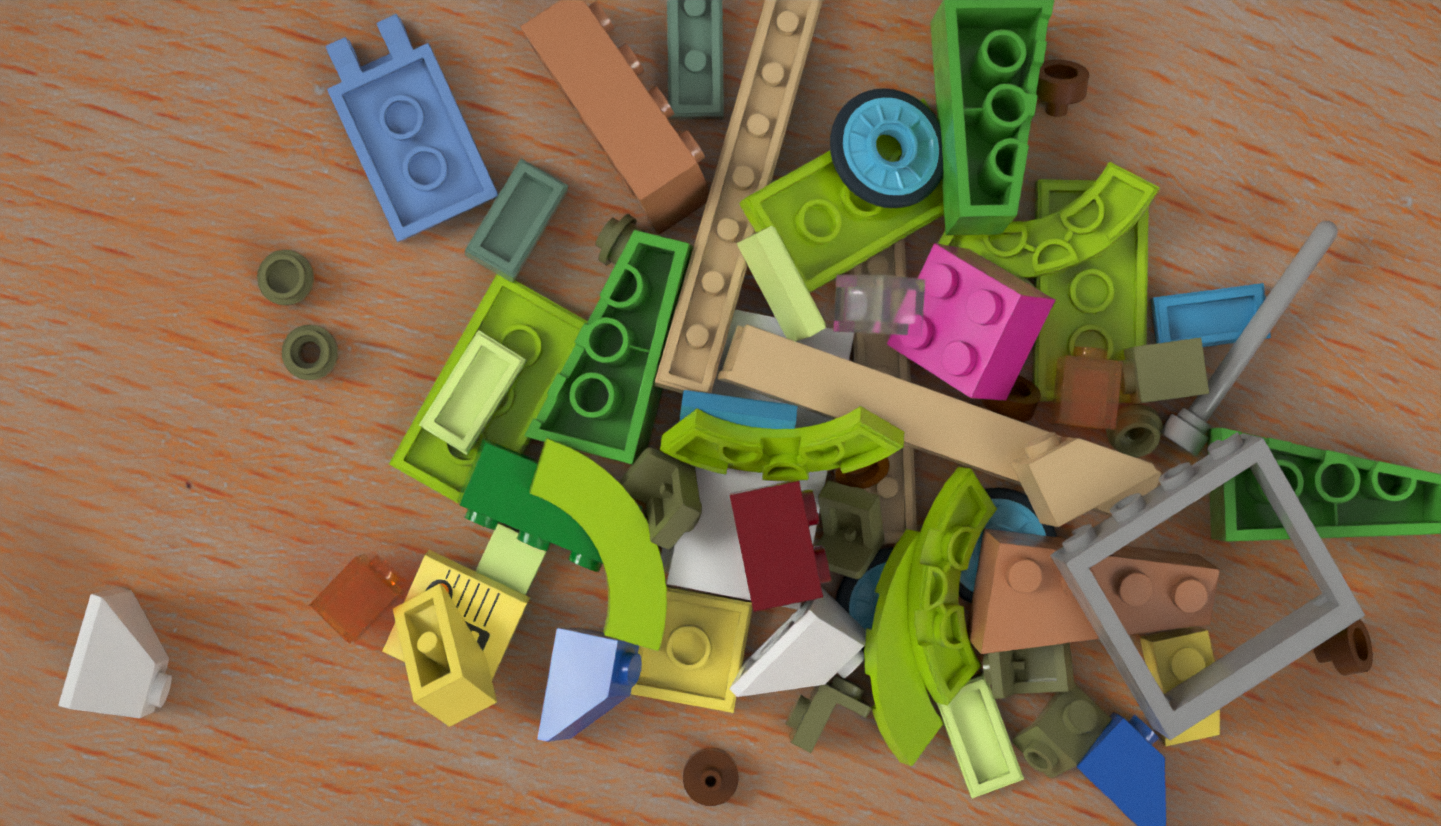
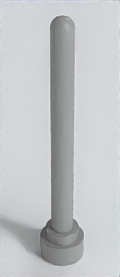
M1322 221L1315 227L1208 380L1209 394L1198 395L1188 410L1182 408L1177 416L1171 414L1160 431L1162 435L1197 457L1209 440L1205 436L1211 427L1207 421L1337 237L1338 229L1333 222Z

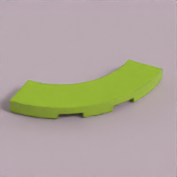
M1109 162L1102 174L1088 190L1056 213L1030 221L1011 222L998 235H946L944 231L938 244L970 249L1014 276L1031 278L1060 272L1096 256L1118 241L1147 211L1160 191V187Z
M862 406L837 419L795 429L750 427L725 421L695 409L662 435L660 451L698 468L724 475L727 474V468L762 473V480L765 481L808 480L809 473L841 467V471L844 474L889 457L904 448V431Z
M546 437L529 493L553 503L568 513L582 526L596 546L603 562L608 586V610L603 630L604 635L659 651L664 633L667 609L666 580L658 545L650 542L649 524L624 487L603 467L568 445Z
M959 466L937 495L922 526L911 563L907 602L909 634L917 668L934 701L947 706L981 667L967 633L964 607L958 604L961 571L968 569L970 558L981 532L997 510L972 469Z
M906 529L891 552L876 585L875 593H879V598L875 608L872 628H866L864 661L865 674L870 675L875 702V705L872 706V713L879 731L899 762L913 766L944 722L931 704L911 646L907 610L908 583L911 563L920 532Z

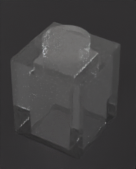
M837 275L833 332L922 337L925 279L890 275Z

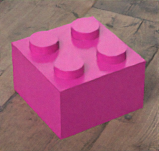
M934 243L887 345L970 398L1006 401L1055 299L970 249Z

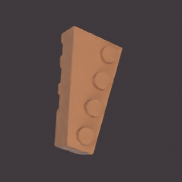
M559 0L520 26L532 49L569 104L579 112L578 116L602 151L605 150L608 154L607 157L625 187L632 196L636 195L647 215L648 221L658 235L707 203L710 190L698 162L705 158L702 150L687 129L677 134L668 119L674 115V111L657 86L647 91L637 76L642 74L644 69L630 47L625 43L617 48L608 33L615 28L597 1L588 6L584 0Z
M992 529L983 530L967 628L969 640L980 654L1099 639L1050 556L1063 547L1062 542L1067 540L1066 538ZM1124 546L1089 568L1128 635L1210 625L1220 569L1198 554Z

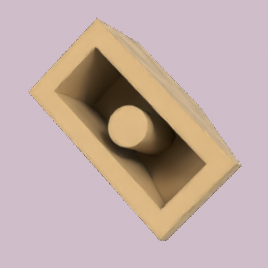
M1055 432L1045 434L1027 443L1024 446L1027 454L1011 462L1039 522L1060 527L1158 474L1153 463L1080 438L1057 437Z

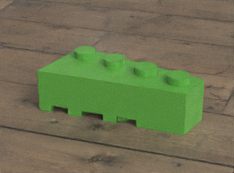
M943 0L930 22L937 119L941 127L942 192L946 235H998L1017 216L1029 145H1027L1031 120L1035 115L1038 97L1036 90L1040 68L1044 63L1047 46L1045 39L1048 22L1052 16L1054 0Z
M637 230L633 231L600 293V300L587 324H583L574 341L576 344L560 374L557 373L547 392L549 394L536 419L533 418L524 437L544 442L547 437L578 451L633 464L643 451L648 448L663 390L661 387L654 386L694 248L692 245Z
M1209 428L1207 431V437L1209 438L1207 448L1216 440L1224 441L1236 432L1239 435L1242 432L1226 428ZM1261 437L1268 445L1320 538L1441 534V474ZM1247 468L1209 492L1211 539L1225 542L1290 539L1250 468Z

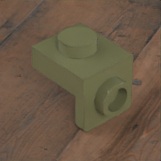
M646 448L619 480V483L631 497L646 503L650 542L670 550L685 532H690L697 525L702 514V504L700 502L694 466L654 448Z
M828 480L818 495L824 534L816 546L822 545V548H825L830 571L854 579H860L885 541L879 495L869 493L862 488L849 487Z
M1070 643L984 654V678L988 685H992L994 699L1007 698L1013 694L1066 692L1075 688Z
M835 675L832 683L827 682L825 685L814 686L809 698L800 694L785 722V725L793 728L789 735L790 742L811 753L837 703L867 718L872 707L867 701L861 699L865 689L845 678L843 679L841 676Z
M1075 683V688L1070 691L1056 692L1036 720L1030 726L1019 731L1012 740L1013 744L1023 753L1028 764L1034 769L1043 772L1049 778H1054L1077 766L1112 720Z

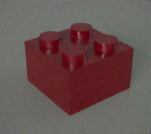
M793 480L729 493L753 612L823 598L821 584L831 582L825 548H822V545L813 547L809 526L819 524L813 490L801 491L800 481Z

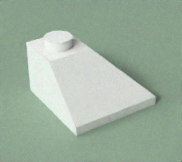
M121 587L90 595L58 706L74 710L142 718L153 713L155 707L161 708L165 703L172 681V676L165 674L169 657L132 590Z
M822 588L823 598L806 601L800 610H797L744 662L729 689L737 697L825 685L836 673L844 679L864 660L862 648L866 643V630Z

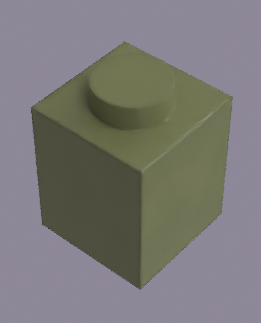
M1201 337L1124 349L1125 360L1118 361L1120 389L1123 394H1130L1131 405L1209 394Z

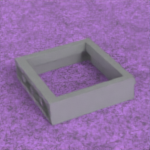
M1236 432L1224 441H1214L1207 448L1210 453L1193 465L1186 462L1166 471L1159 478L1160 486L1144 496L1136 493L1120 500L1110 509L1111 517L1095 527L1087 524L1071 531L1073 536L1062 542L1063 547L1050 555L1150 725L1169 740L1180 735L1365 616L1268 445L1261 437L1244 433L1239 435ZM1250 468L1322 594L1163 694L1089 568L1242 471Z

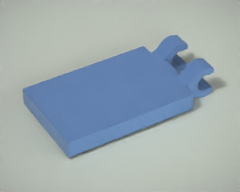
M395 14L376 23L390 52L386 56L361 66L350 40H347L346 37L325 47L342 81L328 88L327 91L397 242H402L496 199L499 193L431 45L427 43L414 49L400 17Z

